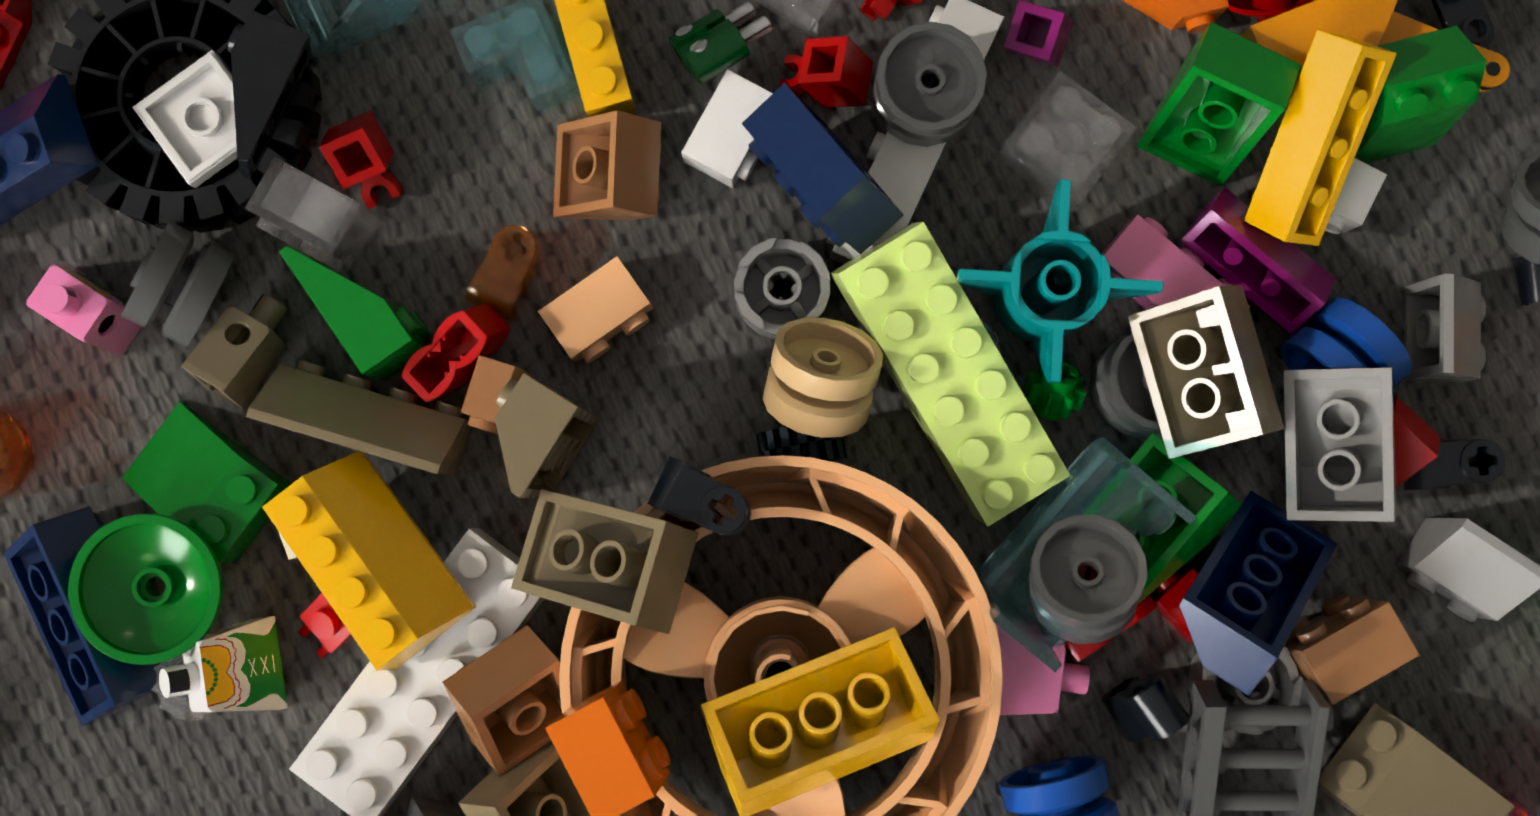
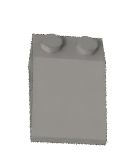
M1392 367L1284 370L1287 520L1395 522L1397 517Z

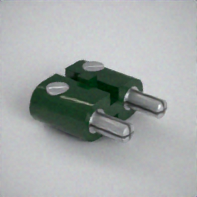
M747 1L726 15L715 9L694 23L679 28L674 35L669 37V42L683 66L690 74L692 73L699 84H703L748 57L750 51L747 45L772 31V24L766 16H762L738 30V26L756 16L754 6Z

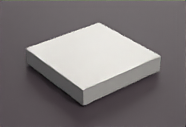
M213 50L132 107L186 182L193 188H197L237 159L232 73L220 56Z

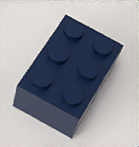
M786 83L782 84L741 123L754 138L748 144L750 149L766 166L771 165L776 172L773 177L791 197L796 196L802 205L799 209L818 230L822 228L839 248L847 243L861 255L904 216L829 126Z

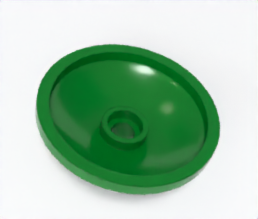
M136 514L122 517L106 524L84 543L71 568L68 598L77 627L97 650L124 663L150 665L166 662L185 654L196 645V642L202 640L208 634L221 608L223 577L213 549L194 528L178 519L165 515ZM156 577H160L165 582V590L162 594L157 593L153 588V581Z

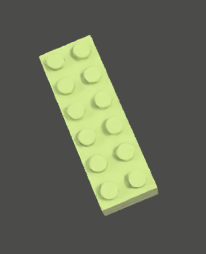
M924 222L911 223L830 273L864 332L879 345L883 353L882 362L977 520L988 527L1071 476Z

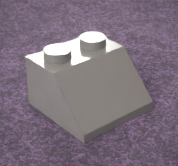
M1444 273L1405 287L1404 347L1410 355L1413 368L1411 374L1404 380L1465 382L1481 379V370L1486 360L1485 347L1481 343V323L1486 313L1485 299L1481 296V282L1457 274Z
M1425 518L1396 566L1409 573L1406 581L1410 585L1429 595H1434L1435 591L1450 600L1447 605L1450 611L1470 622H1475L1476 618L1498 621L1540 589V565L1468 518Z

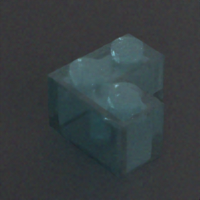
M522 0L450 29L465 69L477 88L519 71L530 100L538 113L581 96L542 0Z

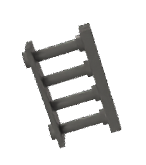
M1193 680L1189 709L1190 720L1187 726L1177 816H1219L1220 811H1284L1283 816H1314L1326 731H1331L1334 724L1332 705L1330 701L1325 700L1314 681L1303 680L1299 705H1230L1227 700L1222 699L1213 680ZM1231 726H1296L1293 748H1224L1222 742L1224 731H1229ZM1225 769H1290L1287 791H1219L1217 787L1218 774H1224Z

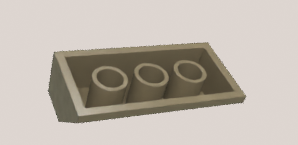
M298 360L296 368L279 364L249 406L246 417L431 473L449 476L458 475L472 430V426L467 425L469 420L461 418L463 413H461L462 408L440 401L435 402L434 409L416 405L418 398L416 394L390 387L388 396L370 391L372 381L344 373L342 382L325 377L326 367Z
M525 373L522 374L519 381L512 378L505 385L496 401V405L501 409L495 417L511 493L519 498L538 499L541 489L554 492L600 420L599 417L561 393Z

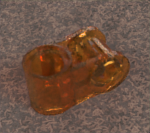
M509 225L500 229L494 236L483 263L476 271L466 294V301L475 306L488 303L501 318L512 321L518 312L514 307L520 296L525 297L528 283L540 260L541 246L538 239L522 226ZM523 238L522 244L528 248L525 256L516 254L513 260H511L512 253L507 250L510 241L518 243Z

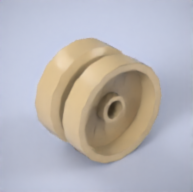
M801 318L787 322L776 334L770 362L771 366L769 367L762 400L768 413L779 423L801 434L831 438L843 437L858 432L868 419L873 399V389L877 386L882 368L883 353L877 342L863 330L842 321L828 318Z

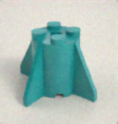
M1061 179L1056 185L1042 234L1026 243L1004 265L1001 271L959 269L957 271L958 283L993 298L995 313L1005 330L1011 332L1019 339L1033 342L1047 383L1061 382L1063 336L1094 319L1107 301L1153 295L1163 290V281L1111 278L1107 259L1103 254L1100 255L1096 247L1090 244L1092 241L1082 234L1069 231L1071 180Z

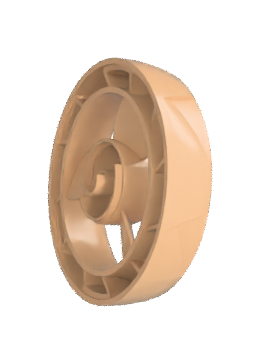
M785 455L751 457L725 462L701 470L711 475L710 478L734 488L746 497L751 506L752 515L750 520L770 517H792L823 522L840 528L873 547L863 553L844 570L818 606L793 597H768L743 606L729 617L707 596L684 582L669 634L637 627L571 607L561 648L559 681L562 713L621 680L627 689L626 662L644 670L666 676L704 678L707 701H711L770 677L767 670L776 662H786L792 667H796L895 627L900 637L917 626L924 618L926 619L931 634L935 660V685L932 705L940 720L933 739L918 745L903 769L875 797L846 813L839 779L753 814V816H957L972 794L986 766L996 736L1001 711L1003 685L1001 648L996 622L987 595L973 566L945 528L916 501L894 486L866 472L840 463L817 458ZM730 498L726 505L716 504L714 512L720 516L719 525H722L725 519L735 520L737 518L738 511L732 507L733 498ZM649 500L634 512L665 520L698 532L696 542L713 533V531L692 521L689 523L647 504ZM666 778L655 797L619 816L719 815L695 803Z

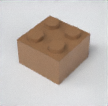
M1348 594L1338 595L1323 603L1321 608L1324 613L1309 621L1306 617L1299 618L1284 646L1291 652L1292 655L1290 656L1296 663L1299 676H1302L1303 680H1313L1325 700L1330 701L1331 705L1336 704L1420 656L1389 602L1367 599L1365 596L1349 597Z
M528 625L504 639L497 646L470 664L462 667L442 682L471 742L499 777L549 743L551 739L545 727L562 714L559 659Z

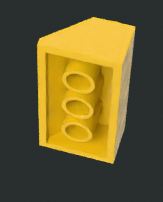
M357 451L301 476L262 507L376 671L399 668L476 608L364 452Z
M895 627L701 704V710L721 772L739 816H751L933 739L940 723L937 713Z

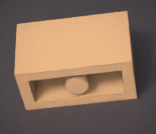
M616 256L540 309L538 313L573 361L577 363L584 358L587 363H590L611 348L607 341L623 330L625 335L628 336L648 323L650 319L646 314L654 308L618 256Z

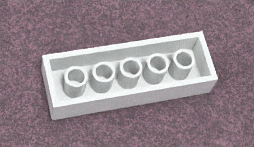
M480 528L468 529L444 563L476 608L397 669L376 671L369 661L289 770L350 816H383L458 716L442 682L462 667L470 664L497 646L504 639L521 630L543 602L544 598L511 589L520 558Z

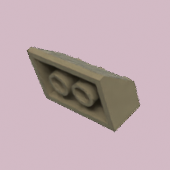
M1242 285L1217 286L1128 316L1169 459L1285 429Z

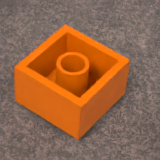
M622 680L568 708L545 727L590 816H619L655 797L670 774L667 766L671 764V759L664 743L658 736L653 738L650 736L642 720L647 716L644 705L634 689L627 691Z

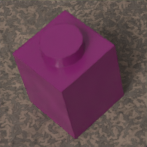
M1019 0L1003 48L1013 54L1058 67L1073 20L1063 12Z

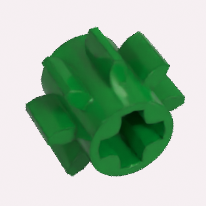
M1062 362L1061 382L1047 383L1041 367L1039 372H1029L1024 390L1029 393L1027 401L1033 411L1038 416L1053 421L1069 418L1072 409L1080 411L1087 391L1081 388L1084 378L1079 377L1077 369L1066 362Z

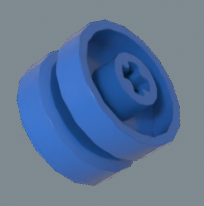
M1341 297L1329 299L1326 304L1312 315V328L1304 326L1297 329L1281 344L1280 353L1289 370L1392 367L1393 390L1411 374L1413 368L1408 351L1384 322L1366 308Z
M1069 756L1016 770L1003 777L998 783L1004 807L1007 811L1019 814V816H1120L1117 803L1110 798L1102 796L1109 789L1111 780L1106 761L1101 756Z

